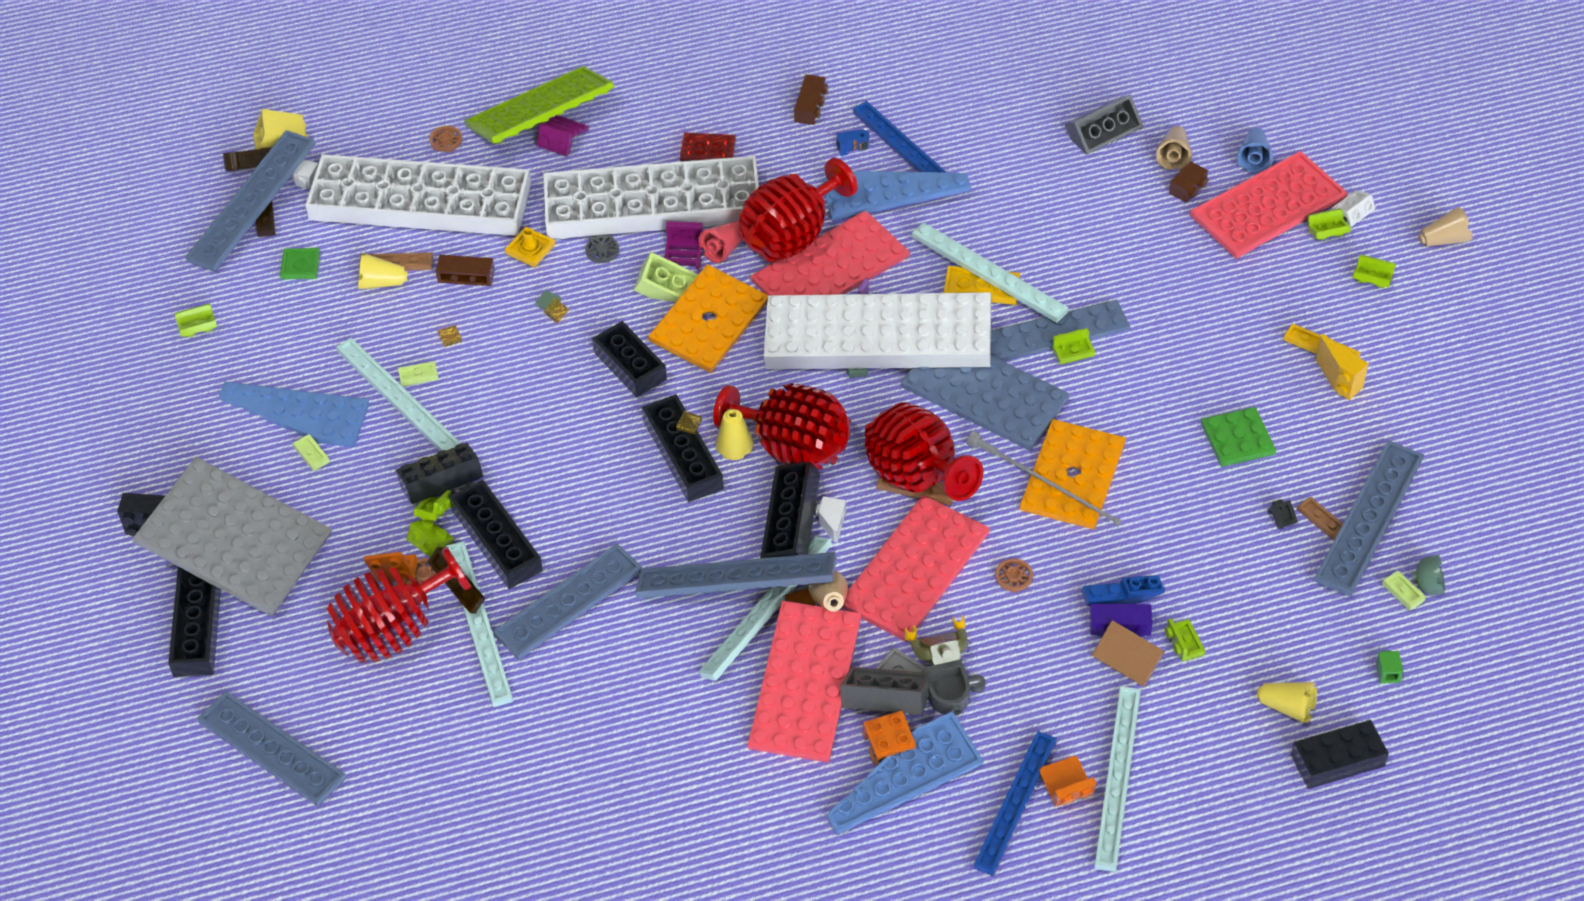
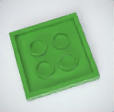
M1256 407L1201 420V425L1221 467L1276 454V448Z

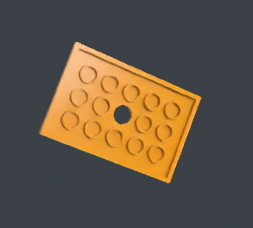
M707 264L650 333L648 341L712 373L766 305L769 295ZM711 312L716 315V319L705 321L702 315Z
M1052 419L1033 471L1102 510L1126 443V437ZM1074 467L1079 469L1081 474L1070 477L1066 470ZM1033 475L1030 477L1020 503L1021 511L1095 530L1100 517V513Z

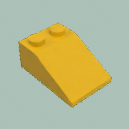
M1322 334L1320 336L1316 361L1334 391L1350 400L1364 387L1369 363Z

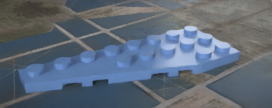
M853 171L858 184L856 194L851 197H844L833 189L825 196L831 219L836 221L854 217L865 211L872 213L971 191V185L967 173ZM821 178L822 184L827 181V178Z
M226 381L219 394L221 401L237 408L242 407L253 415L258 414L264 420L287 430L290 428L303 437L310 434L317 443L353 448L355 447L370 404L369 399Z
M953 711L916 728L912 732L916 748L887 756L867 775V778L861 784L859 783L846 798H843L827 814L826 818L836 835L983 765L984 760Z

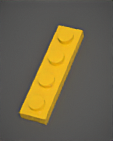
M1292 323L1284 335V341L1317 354L1321 335ZM1340 344L1356 356L1360 357L1361 352L1354 350L1350 347H1347L1343 344Z

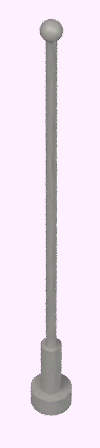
M973 431L969 435L967 445L973 448L979 446L993 455L1002 457L1112 520L1115 525L1121 524L1120 518L1109 515L998 451V448L983 441L981 434Z

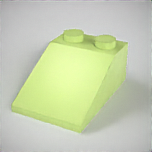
M650 252L642 264L634 291L649 298L677 302L699 274Z

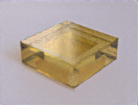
M554 298L543 312L558 324L569 309L558 299Z
M456 325L438 330L444 347L462 342Z
M684 411L677 423V429L695 434L702 422V416Z

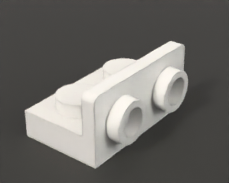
M1355 190L1333 206L1332 210L1341 208L1343 210V217H1346L1348 224L1353 226L1374 211L1375 205L1372 194Z

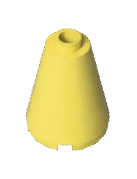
M362 253L358 289L403 285V282H407L408 271H404L405 267Z
M730 409L724 413L715 442L717 452L722 454L725 459H743L744 455L752 452L754 446L753 438L743 415L736 409Z
M1314 682L1264 683L1262 687L1258 688L1257 698L1260 699L1261 704L1300 722L1309 723L1313 716L1309 715L1310 710H1315L1317 687H1313L1316 685Z

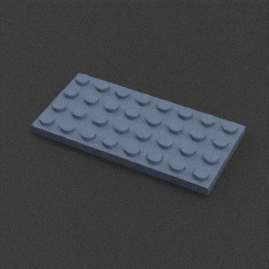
M992 355L990 367L912 368L901 382L902 388L1029 451L1038 442L1070 395V393Z

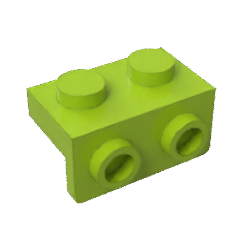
M1341 208L1308 215V232L1318 240H1324L1330 236H1342L1344 233L1351 232V225L1343 219V210Z
M1361 254L1353 278L1361 283L1369 282L1377 287H1389L1396 264Z
M209 303L175 312L174 314L181 337H191L198 332H209L217 327Z
M1088 328L1078 329L1053 337L1052 350L1060 365L1095 356V349L1089 339Z
M447 490L440 498L433 496L423 500L414 508V516L420 517V519L425 521H436L451 508L449 496H451L452 491Z
M432 520L412 522L406 537L410 543L429 557H431L437 547L443 548L451 545L454 540L447 531L438 527Z
M1172 618L1167 620L1165 634L1168 639H1171L1173 650L1176 655H1179L1182 662L1205 655V649L1190 619L1174 623Z

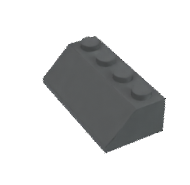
M1131 94L1120 96L1065 124L1070 139L1086 155L1144 127Z
M850 667L849 672L840 685L841 707L849 708L850 710L867 709L872 712L888 711L889 713L903 711V713H909L910 715L922 714L927 704L930 673Z

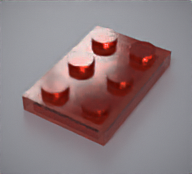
M684 132L680 162L734 158L736 135Z

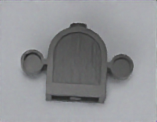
M962 659L922 668V672L930 673L927 699H929L933 709L945 715L952 711L955 716L961 714L969 704L970 690L974 693H980L985 689V679L983 676L973 675L968 678Z

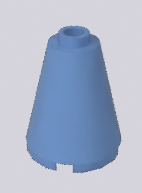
M1253 128L1248 132L1237 154L1240 167L1245 168L1250 173H1259L1266 170L1273 161V152L1266 134L1261 128Z

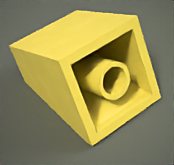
M262 109L253 132L255 149L273 147L286 130L308 137L305 134L306 122L303 121V115Z

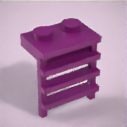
M555 115L549 121L539 124L536 146L567 157L570 155L572 139L589 130V126L560 115Z
M667 221V242L664 258L680 266H695V269H699L703 247L700 248L699 236L703 232V223Z

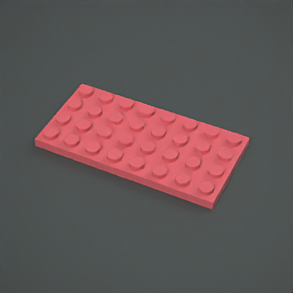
M1299 151L1190 211V216L1237 259L1308 219V215L1320 213L1347 197L1348 192L1302 151Z
M865 211L817 237L804 251L798 252L797 255L787 256L788 258L785 260H777L751 275V281L767 295H843L862 285L865 278L870 280L910 257V251Z
M922 495L848 590L842 609L861 613V619L908 642L905 639V628H907V631L912 632V626L916 628L920 626L990 533V528Z
M782 601L748 741V749L830 762L842 708L840 685L851 667L862 617L861 613L843 610L829 611L819 606Z

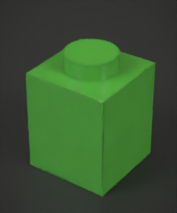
M1386 650L1378 652L1376 667L1380 684L1401 683L1404 671L1399 651Z

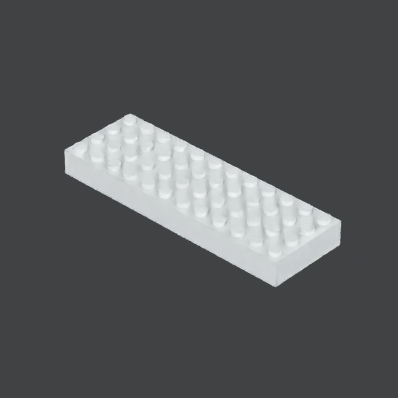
M322 154L305 206L309 220L517 236L520 231L531 187V179L528 169Z
M756 156L543 173L547 236L552 239L666 230L667 221L703 223V227L719 226L739 221L740 212L743 209L742 206L745 200L759 187Z
M991 292L768 296L764 345L766 369L990 367Z

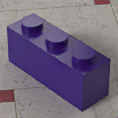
M1090 604V635L1103 636L1113 620L1140 637L1151 636L1153 625L1151 604Z

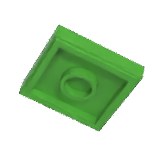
M320 248L284 249L280 270L281 280L317 279Z

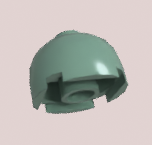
M1439 554L1424 557L1418 562L1416 571L1412 572L1414 584L1418 583L1420 590L1429 595L1445 594L1444 573L1441 566H1439L1442 565Z

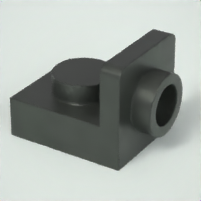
M1283 499L1276 500L1267 509L1268 513L1272 512L1278 529L1298 522L1290 500L1284 502Z

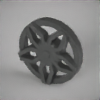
M610 235L591 237L585 246L586 256L596 263L610 262L619 253L618 242Z

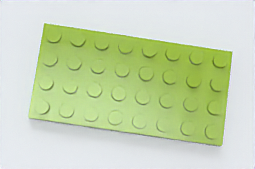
M581 66L467 118L464 122L466 127L491 143H501L509 136H516L524 129H531L539 122H546L552 116L561 115L567 109L576 108L580 103L591 101L600 94L608 93L609 90L614 88L613 81L585 66Z

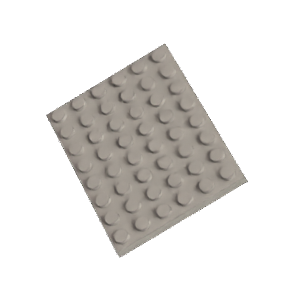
M195 457L133 537V543L273 617L328 539L332 529Z

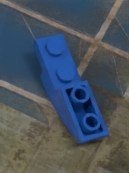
M1159 575L1125 577L1121 579L1120 583L1086 585L1082 587L1081 592L1088 607L1090 604H1137L1163 594L1165 589Z

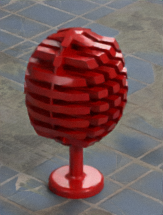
M833 157L829 159L824 167L827 181L817 188L806 183L797 174L779 176L760 185L745 200L742 206L743 209L740 212L739 234L751 251L753 250L767 262L785 260L788 258L787 256L792 257L797 255L798 252L804 251L815 241L824 224L825 202L822 197L833 189L844 197H851L857 193V180L850 167L839 158Z
M793 382L784 384L782 386L787 391L783 389H778V391L770 389L767 394L770 399L764 400V403L761 402L758 410L740 405V393L735 386L726 385L719 392L713 410L715 427L717 429L720 428L723 415L727 410L736 409L740 411L743 418L755 421L754 433L760 438L759 442L764 450L777 462L779 461L783 464L801 463V461L805 463L811 462L817 470H820L823 467L819 463L827 464L829 462L831 465H835L838 460L836 455L841 454L846 449L851 435V420L847 417L844 407L829 391L826 392L823 389H816L798 383L794 385Z
M899 402L874 417L872 422L865 425V449L869 463L876 474L887 483L898 488L901 487L900 489L917 493L926 490L943 479L942 485L945 494L955 501H964L973 496L979 489L984 474L982 463L971 455L953 458L955 456V448L952 435L943 420L933 412L927 411V409L922 407L918 408V405Z
M446 546L442 549V555L448 566L421 583L407 574L412 583L407 584L396 568H389L398 585L394 586L385 571L377 569L376 573L386 589L382 590L372 573L367 572L364 576L374 595H371L360 577L353 579L363 599L362 602L350 584L343 587L344 592L353 608L351 609L339 592L334 596V599L343 617L331 602L327 607V611L336 625L333 628L327 620L329 635L336 648L349 657L344 647L348 646L359 662H367L359 648L358 643H360L371 660L377 662L380 659L369 640L371 638L385 659H388L392 655L380 633H383L397 654L403 651L391 629L392 627H394L405 645L409 647L413 642L403 622L405 621L416 638L422 634L412 614L415 613L419 621L426 628L429 621L422 611L420 604L423 601L429 610L426 595L428 592L452 578H456L464 590L472 588L449 548Z

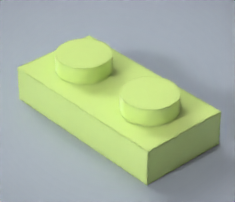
M435 361L398 368L401 386L438 380Z
M310 434L293 443L295 450L313 472L330 463L328 456Z
M1399 571L1383 580L1382 585L1409 611L1423 603L1426 599V596Z

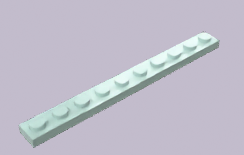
M923 222L912 232V238L1052 321L1058 323L1068 313L1069 307Z
M352 338L336 347L337 352L439 451L449 450L460 444L436 418Z
M815 536L809 543L808 554L826 553L832 546L830 539ZM797 585L771 587L699 670L700 676L716 681L781 606L782 601H785V595L792 593Z
M464 541L447 545L462 571L479 590ZM482 603L476 614L469 613L463 606L493 707L513 702L484 604Z
M1120 686L1094 869L1116 872L1141 689Z

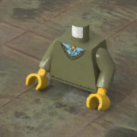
M961 615V621H955V617L952 619L954 629L957 631L916 639L917 628L912 626V632L907 631V628H905V639L910 641V645L919 660H924L932 665L961 659L960 653H963L968 648L966 629H964L966 627L964 616Z

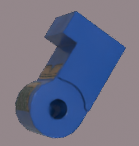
M861 129L836 133V146L840 156L848 155V151L866 150L869 147V132Z

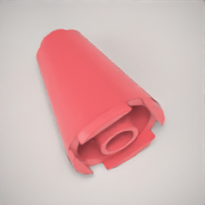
M739 221L709 228L700 233L699 246L700 248L703 247L705 251L703 254L707 259L714 263L722 262L741 243L743 239L739 234Z

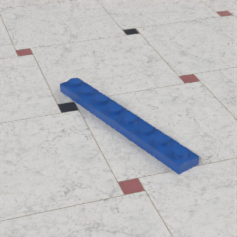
M868 101L853 108V113L918 172L947 173Z
M1040 731L1036 732L974 863V869L994 876L1040 778V768L1046 765L1057 741L1056 737Z

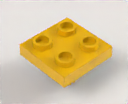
M525 226L505 248V254L535 268L555 246V240Z

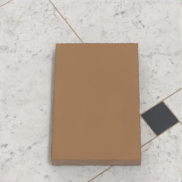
M1112 620L1092 656L1145 687L1165 651Z

